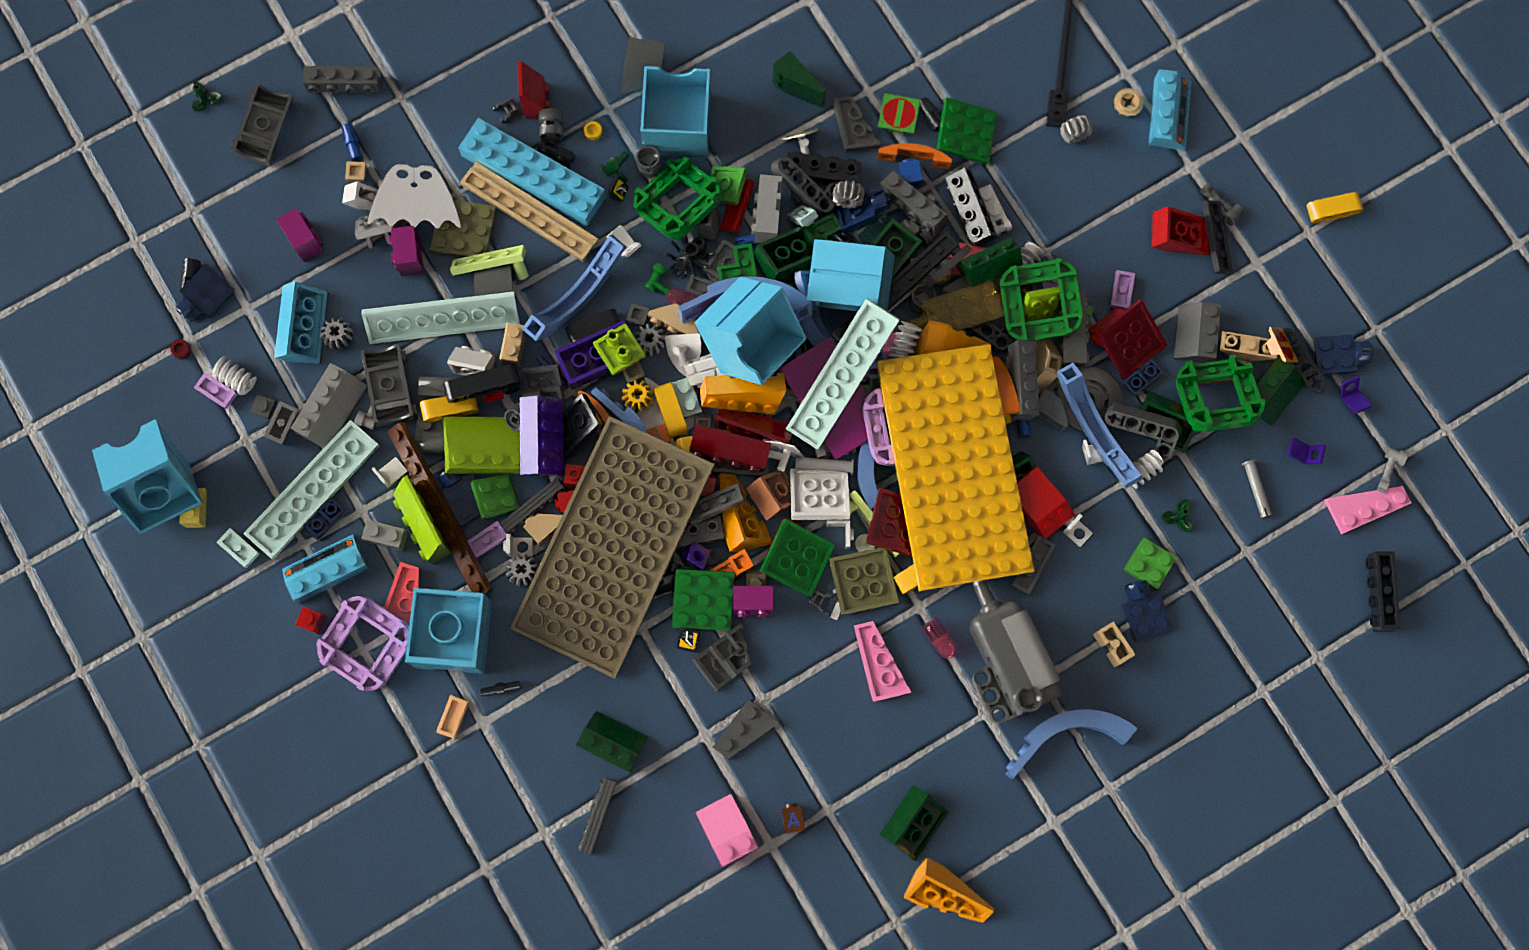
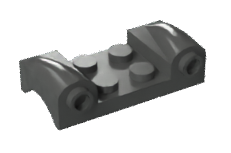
M256 83L254 90L250 93V102L236 140L234 139L231 144V150L235 156L270 167L276 151L275 147L294 99L291 94L277 93Z
M395 344L382 350L361 351L376 427L415 420L414 415H418L416 404H412L404 370V362H407L405 350L401 351L400 345Z
M419 377L417 429L414 441L421 454H445L443 420L424 423L420 402L446 396L443 383L455 378Z

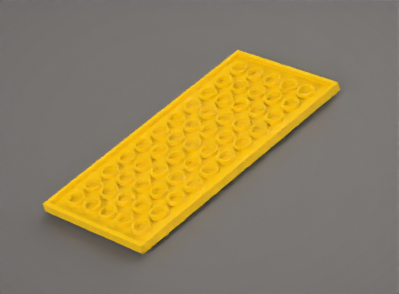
M990 344L877 361V370L919 591L1034 572Z

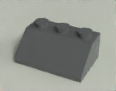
M1196 302L1178 306L1173 359L1182 361L1192 360L1197 363L1213 362L1216 359L1221 304Z

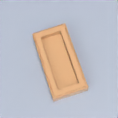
M450 695L436 733L456 739L470 702Z

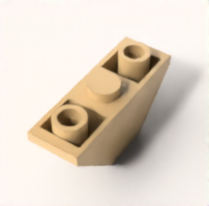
M676 303L650 310L648 313L649 320L653 325H657V327L661 325L672 335L698 333L694 319L684 324L680 321L678 313L680 305Z
M1225 331L1221 333L1219 350L1228 356L1237 355L1238 359L1249 361L1277 359V355H1271L1266 343L1269 339Z
M1049 339L1037 340L1035 344L1037 348L1038 395L1042 394L1058 377L1056 372L1060 370L1062 363L1061 354L1054 342Z

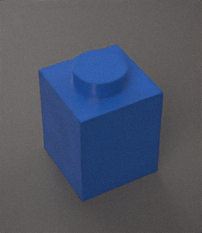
M906 159L900 163V177L914 188L921 187L923 177L918 159Z

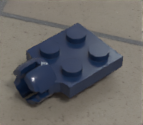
M879 188L872 192L869 189L864 190V201L858 208L852 207L849 209L835 205L843 234L877 220L878 213L891 207L890 198L887 193H884V188Z
M205 263L179 290L184 297L176 305V311L181 315L189 307L191 310L184 317L189 322H193L202 313L209 317L235 289Z
M1353 334L1316 337L1313 339L1316 366L1322 375L1356 373L1357 365L1369 364L1373 359V351H1370V348H1372L1371 342H1357L1354 340Z
M443 471L438 476V480L444 487L442 494L455 519L462 527L480 515L470 484L476 479L472 474L467 476L451 474L453 478L449 479Z
M1146 580L1135 581L1134 584L1130 583L1125 586L1128 602L1122 604L1135 642L1173 629L1160 592L1152 593Z

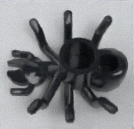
M686 234L684 236L686 244L684 251L674 241H671L676 250L685 256L675 257L670 253H665L666 257H670L674 261L682 260L669 267V270L673 269V273L678 270L676 275H683L682 279L687 276V265H690L693 277L697 276L692 262L701 269H707V265L701 264L697 260H706L709 256L715 255V252H709L702 256L707 248L704 238L696 237L692 242H689Z

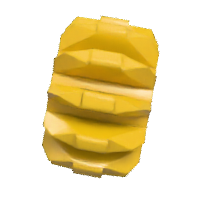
M634 380L633 386L627 383L628 389L622 390L625 394L622 396V401H626L625 407L631 406L633 411L638 408L639 412H642L643 406L649 409L648 403H653L651 397L654 396V392L649 391L651 389L650 384L645 386V381L643 380L640 384L637 383V380ZM637 393H640V399H636Z

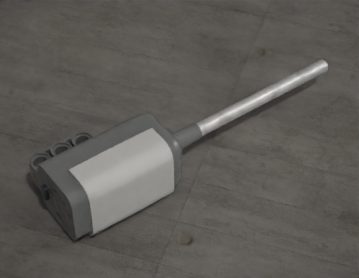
M986 581L972 582L982 607L971 620L969 629L986 664L985 667L973 674L972 683L991 722L999 725L1021 715L1023 717L1029 715V712L1017 709L1013 702L1014 693L1022 686L1033 685L1041 691L1043 696L1041 706L1063 696V691L1058 683L1061 679L1028 611L1023 610L1020 604L1015 601L996 600ZM984 674L987 678L986 683H979L976 679L977 675ZM986 692L994 693L995 700L993 702L986 700ZM995 710L1003 712L1004 718L1002 720L995 719Z

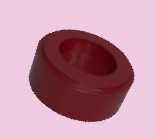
M179 339L172 343L170 351L177 359H185L191 354V346L185 340Z

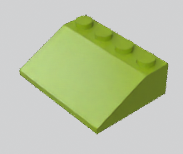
M443 417L445 474H520V432L510 429L504 417Z
M407 475L404 476L393 493L396 499L393 503L398 511H402L404 515L402 521L406 528L410 526L413 532L410 536L415 545L419 544L421 548L419 554L423 561L427 560L432 564L450 555L451 552L416 485Z

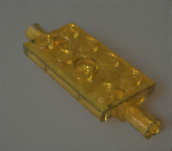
M993 280L974 287L970 286L922 301V317L907 320V322L920 328H924L929 321L949 324L952 326V329L959 331L1003 317L1001 292L997 293Z

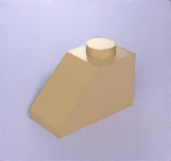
M532 515L524 522L525 525L523 527L541 547L554 535L563 515Z

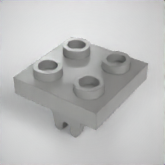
M369 216L360 217L355 221L356 239L366 238L369 249L373 248L371 236L384 233L387 244H389V232H391V228H394V225L390 227L383 218H377L368 224Z

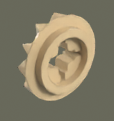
M1123 89L1115 96V109H1117L1119 115L1123 114L1126 117L1135 116L1143 107V98L1134 89ZM1132 98L1131 105L1125 108V103Z

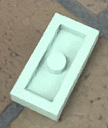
M803 205L787 214L791 222L803 227L811 225L814 219L819 217L815 210Z
M688 377L672 382L684 419L701 414L700 404Z
M231 528L217 541L224 550L245 568H248L260 555Z

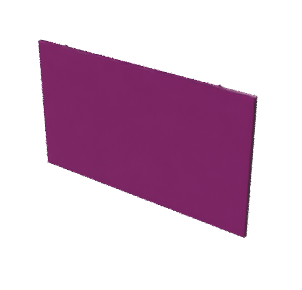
M832 337L827 338L779 368L781 373H784L786 383L789 384L800 403L806 397L837 346ZM861 383L824 440L835 460L868 440L862 412L863 402L868 395Z

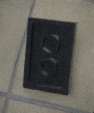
M581 393L563 411V459L565 460L575 453L603 425L587 394Z

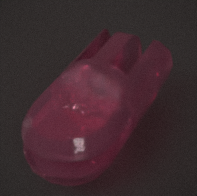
M672 288L666 294V300L670 305L676 303L680 306L699 297L696 294L679 288Z
M937 616L921 626V629L941 657L951 658L955 655L957 650L956 644Z

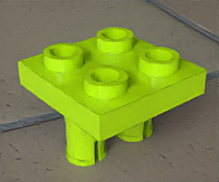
M626 323L616 329H610L606 335L593 342L594 347L613 376L646 357Z

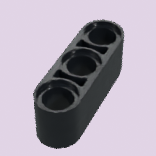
M609 309L565 327V331L571 344L621 321L616 309Z

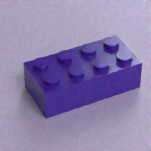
M624 320L554 351L571 390L611 373L594 347L593 342L606 335L610 329H616L625 324Z
M544 396L520 397V475L563 476V399Z

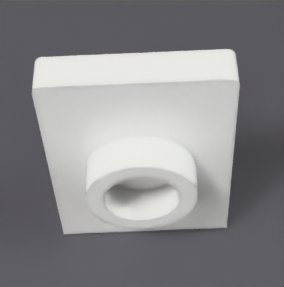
M619 225L609 234L614 235L627 246L621 254L623 257L628 258L642 246L640 243L633 241L622 225Z
M1083 440L1082 449L1087 465L1103 462L1092 444L1088 445L1087 441Z
M396 457L379 471L372 468L387 488L408 472Z
M1081 514L1076 518L1072 517L1064 525L1067 528L1063 531L1079 547L1093 534L1079 521L1082 517ZM1076 529L1084 531L1085 536L1083 539L1075 538L1074 531Z
M827 520L826 527H845V549H850V540H854V529H850V520Z
M506 534V540L503 541V550L506 551L509 557H516L517 554L520 557H523L524 554L532 557L533 538H513L511 534ZM521 542L528 544V550L525 553H520L517 550V546Z

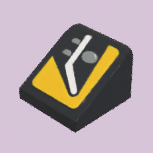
M617 175L614 176L608 193L611 199L622 202L629 186Z
M681 628L677 649L696 653L700 632Z

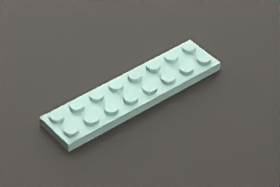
M514 292L363 309L361 313L369 344L506 328V323L520 324Z
M866 298L789 422L786 430L818 450L900 319Z
M350 420L243 534L274 560L304 528L303 525L318 513L317 510L333 497L380 445Z

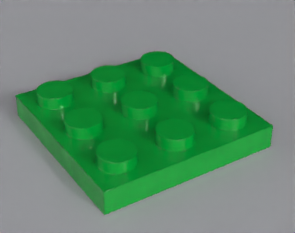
M946 97L944 99L937 150L984 165L989 164L997 112Z
M783 519L759 572L807 597H812L835 545L799 525Z
M676 568L672 627L730 631L734 572Z

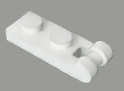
M991 184L980 188L981 196L997 236L1001 235V232L1011 231L1012 225L1007 219ZM1000 221L1001 225L997 226L996 222Z

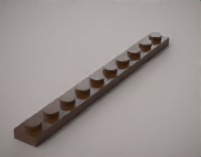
M404 421L397 423L387 431L471 592L484 593L486 595L493 590L407 425Z

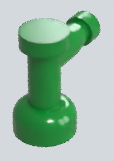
M654 263L652 268L654 273L644 287L651 292L657 289L668 295L671 288L658 282L660 276H664L668 269L661 264Z

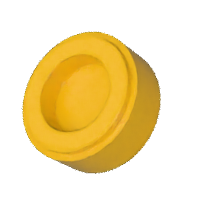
M591 121L584 126V134L588 140L596 141L601 138L603 131L598 122Z

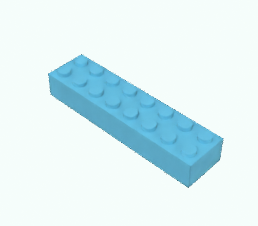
M480 118L476 120L458 147L462 157L473 163L475 161L520 190L585 227H588L606 199L604 188Z

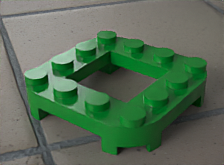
M687 157L674 161L671 158L665 162L667 167L642 190L637 187L634 191L633 205L638 215L664 236L673 238L676 241L682 239L683 236L696 227L724 198L714 176L711 178L693 165ZM681 180L699 193L700 196L676 217L674 214L670 215L656 203Z
M1055 258V260L1021 266L1014 265L1009 267L1000 279L1006 328L1014 340L1037 341L1068 336L1080 328L1083 313L1077 273L1069 262L1061 258ZM1058 280L1063 316L1025 322L1020 286Z
M1229 355L1228 360L1193 364L1191 360L1186 362L1179 370L1176 378V388L1186 419L1194 431L1211 432L1251 426L1260 422L1265 408V399H1261L1252 373L1253 365L1250 362L1247 363L1244 360L1238 359L1237 355ZM1232 379L1241 407L1209 411L1208 407L1204 405L1198 384Z

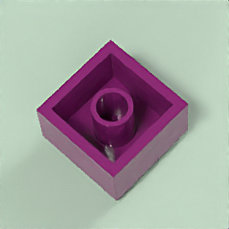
M294 208L276 219L303 262L323 251L320 246L323 242L303 212L299 213Z
M415 227L391 228L389 244L390 247H393V253L390 254L395 270H398L401 276L424 274L421 241Z
M733 586L734 615H738V618H749V615H757V618H769V615H773V586Z

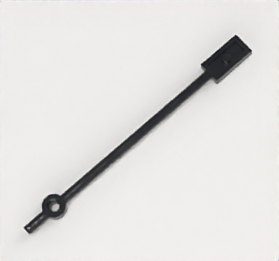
M1066 0L1056 90L1051 89L1049 92L1046 126L1061 128V125L1066 121L1069 92L1063 91L1073 0Z

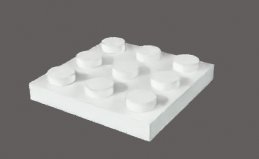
M803 468L790 469L791 520L850 519L848 472Z

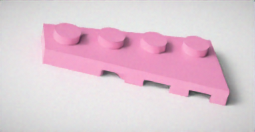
M1403 486L1388 488L1385 490V493L1375 490L1324 500L1341 535L1411 504Z
M874 622L854 625L872 701L877 702L910 694L911 691Z

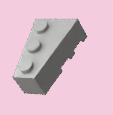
M760 174L759 191L755 193L754 204H757V208L753 209V219L756 220V224L752 223L751 235H755L754 242L762 243L778 236L782 176Z

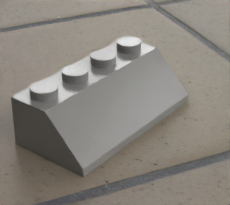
M330 363L291 426V429L301 437L324 448L344 427L368 386L347 371Z

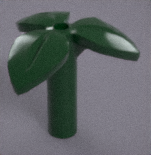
M194 81L193 91L195 96L200 99L193 102L192 111H202L206 108L207 101L214 105L221 99V94L218 92L206 95L207 88L203 84Z
M623 151L619 157L611 158L606 164L607 167L601 164L600 168L607 176L611 174L612 178L617 175L624 182H627L628 179L619 174L618 170L628 158L629 153Z
M1184 499L1176 505L1177 514L1172 511H1166L1161 516L1162 520L1167 524L1172 525L1177 520L1178 528L1182 531L1192 532L1193 530L1191 521L1184 518L1190 513L1188 499Z

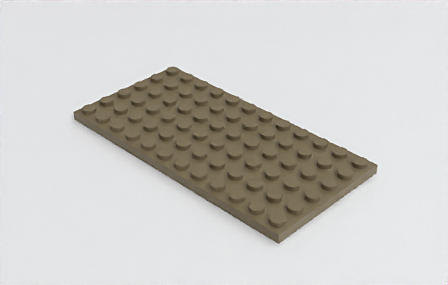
M609 416L510 629L616 679L715 464Z

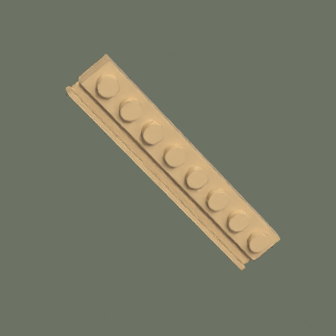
M476 161L460 181L461 185L582 262L585 261L594 245L598 242V238Z

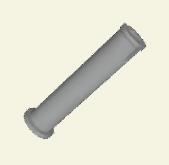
M796 456L795 468L849 472L853 475L854 459L852 461Z
M1254 459L1242 463V466L1245 467L1260 517L1264 518L1265 516L1273 515V513L1271 512L1255 463L1257 460Z

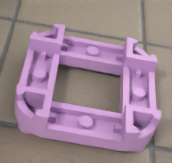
M878 388L865 398L862 406L870 452L878 464L894 466L892 445L889 442L883 412L885 407L882 391Z
M365 596L351 597L343 601L341 609L322 638L318 639L316 646H318L319 661L322 665L330 667L355 684L356 688L363 691L377 690L388 682L406 654L409 625L371 598ZM360 617L390 638L371 669L340 649Z

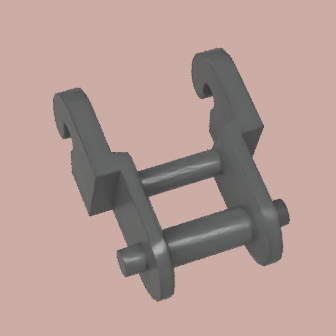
M509 98L504 103L501 101L497 103V107H492L493 111L505 108L508 114L505 116V119L502 118L500 120L501 123H506L512 119L511 116L519 113L520 107L515 106L513 103L514 98ZM511 105L513 110L509 111L507 106Z
M814 590L815 594L812 600L808 601L809 606H815L818 608V612L829 616L828 612L821 609V605L826 598L835 602L837 599L827 593L826 595L820 593V590ZM818 596H821L822 599L819 605H817L815 601Z

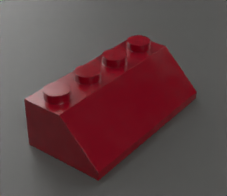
M719 409L715 417V428L730 430L733 434L761 441H776L790 445L794 435L786 430L789 422H778L772 416H761L756 414V412Z
M696 424L689 452L700 458L704 456L710 457L711 461L716 463L726 461L732 467H749V471L759 473L760 470L764 471L772 443Z

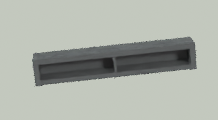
M555 478L503 520L500 525L507 534L515 533L517 528L523 526L530 516H535V513L542 511L546 504L552 503L557 494L563 493L564 487Z
M605 778L600 781V791L595 795L596 802L592 804L590 810L592 811L591 817L588 816L586 821L588 824L587 828H584L582 833L584 836L583 840H580L578 844L579 851L592 855L616 782Z

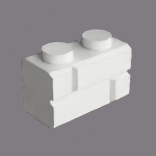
M711 354L688 360L684 365L691 386L697 385V387H701L706 376H727L720 373Z

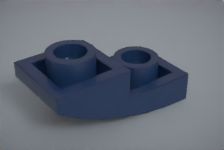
M1151 358L1125 379L1123 383L1136 396L1164 374V371Z
M330 498L317 510L318 513L303 525L304 529L317 541L345 513V509L333 498Z

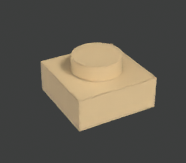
M347 162L345 180L347 182H365L366 163Z

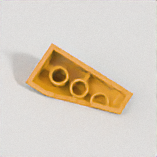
M929 321L919 335L920 338L915 341L917 344L915 346V354L921 355L990 343L975 336H966L964 331H956L949 324Z
M721 473L719 475L720 490L738 483L745 503L722 512L724 536L729 551L740 552L743 549L751 551L770 545L772 541L767 526L763 520L760 521L755 514L757 511L755 506H751L747 501V493L737 476Z
M926 858L917 868L904 895V898L921 907L928 908V906L940 908V912L958 913L959 917L982 923L994 912L992 906L946 867L929 858Z

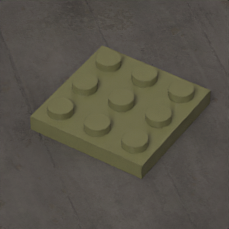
M453 200L461 227L459 228L453 222L447 220L439 228H434L430 251L432 253L457 257L487 253L497 210L496 206Z
M875 548L829 558L841 616L899 603L886 549Z

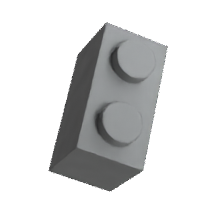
M280 401L263 437L282 444L298 409Z
M366 520L361 539L366 543L403 551L408 532L403 528Z

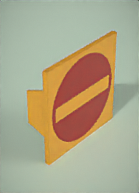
M1269 327L1271 338L1266 344L1271 355L1280 354L1282 361L1297 363L1298 360L1283 328Z

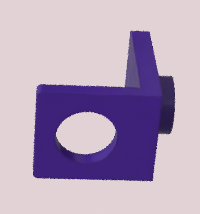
M1359 376L1341 384L1340 398L1354 414L1371 408V403L1359 391ZM1354 383V386L1351 389L1346 390V388L1350 384Z
M1291 438L1287 455L1303 464H1321L1326 445L1310 446L1297 438ZM1319 450V456L1313 459V453Z
M694 541L681 553L680 557L703 569L710 551Z

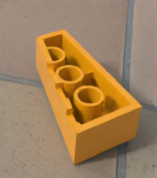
M784 373L770 376L763 385L739 378H731L729 375L706 376L700 387L702 407L774 415L786 393Z

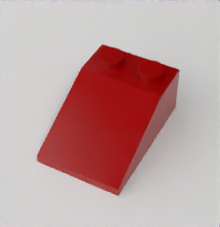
M518 61L519 98L526 119L539 118V111L551 108L550 100H547V94H550L549 83H546L545 77L524 62Z
M1169 206L1153 212L1152 248L1165 252L1209 255L1210 248L1204 217Z
M1034 467L1017 481L1023 515L1036 535L1048 538L1075 516L1066 499L1038 467Z

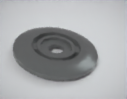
M1095 367L1078 368L1084 377L1089 394H1092L1095 398L1094 405L1097 411L1103 407L1105 401L1108 402L1107 407L1111 403L1122 404L1121 389L1109 373ZM1059 384L1057 394L1062 399L1068 424L1077 430L1083 431ZM1107 407L1104 410V412L1100 414V417L1102 418L1106 427L1110 426L1105 421Z

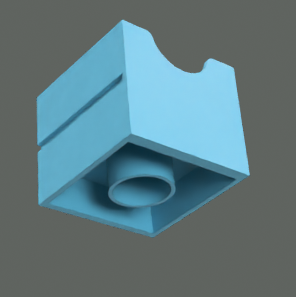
M644 66L640 128L642 147L647 145L653 146L659 151L660 155L708 157L711 105L710 69H694L686 74H673L664 71L660 67Z
M814 239L806 300L809 302L816 301V306L859 311L865 299L868 298L888 311L895 255L883 246Z
M739 277L694 322L720 373L759 385H763L807 339L783 287L764 282L760 283V281Z
M156 419L141 426L138 436L125 446L112 447L109 444H104L92 450L103 492L139 535L202 504L189 462Z
M414 588L405 662L416 669H446L484 674L492 601L484 593Z

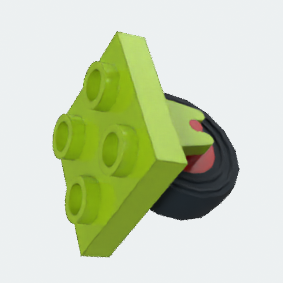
M1042 283L1020 286L1025 322L1053 317L1060 300L1059 286L1047 289L1043 287Z

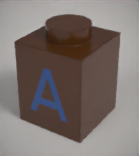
M797 803L786 804L785 809H781L784 833L805 831L802 807H797Z

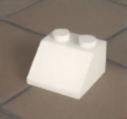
M462 346V348L455 347L447 364L453 374L467 376L493 369L495 358L489 351L480 350V352L473 351L470 347Z

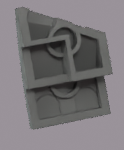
M629 37L621 96L637 90L643 91L644 66L660 67L663 69L662 62L666 47L664 42Z
M512 263L474 271L475 296L513 292Z
M559 364L522 369L521 372L526 388L521 394L522 397L544 396L563 399V411L566 409L564 386Z
M741 623L692 660L715 692L751 665Z

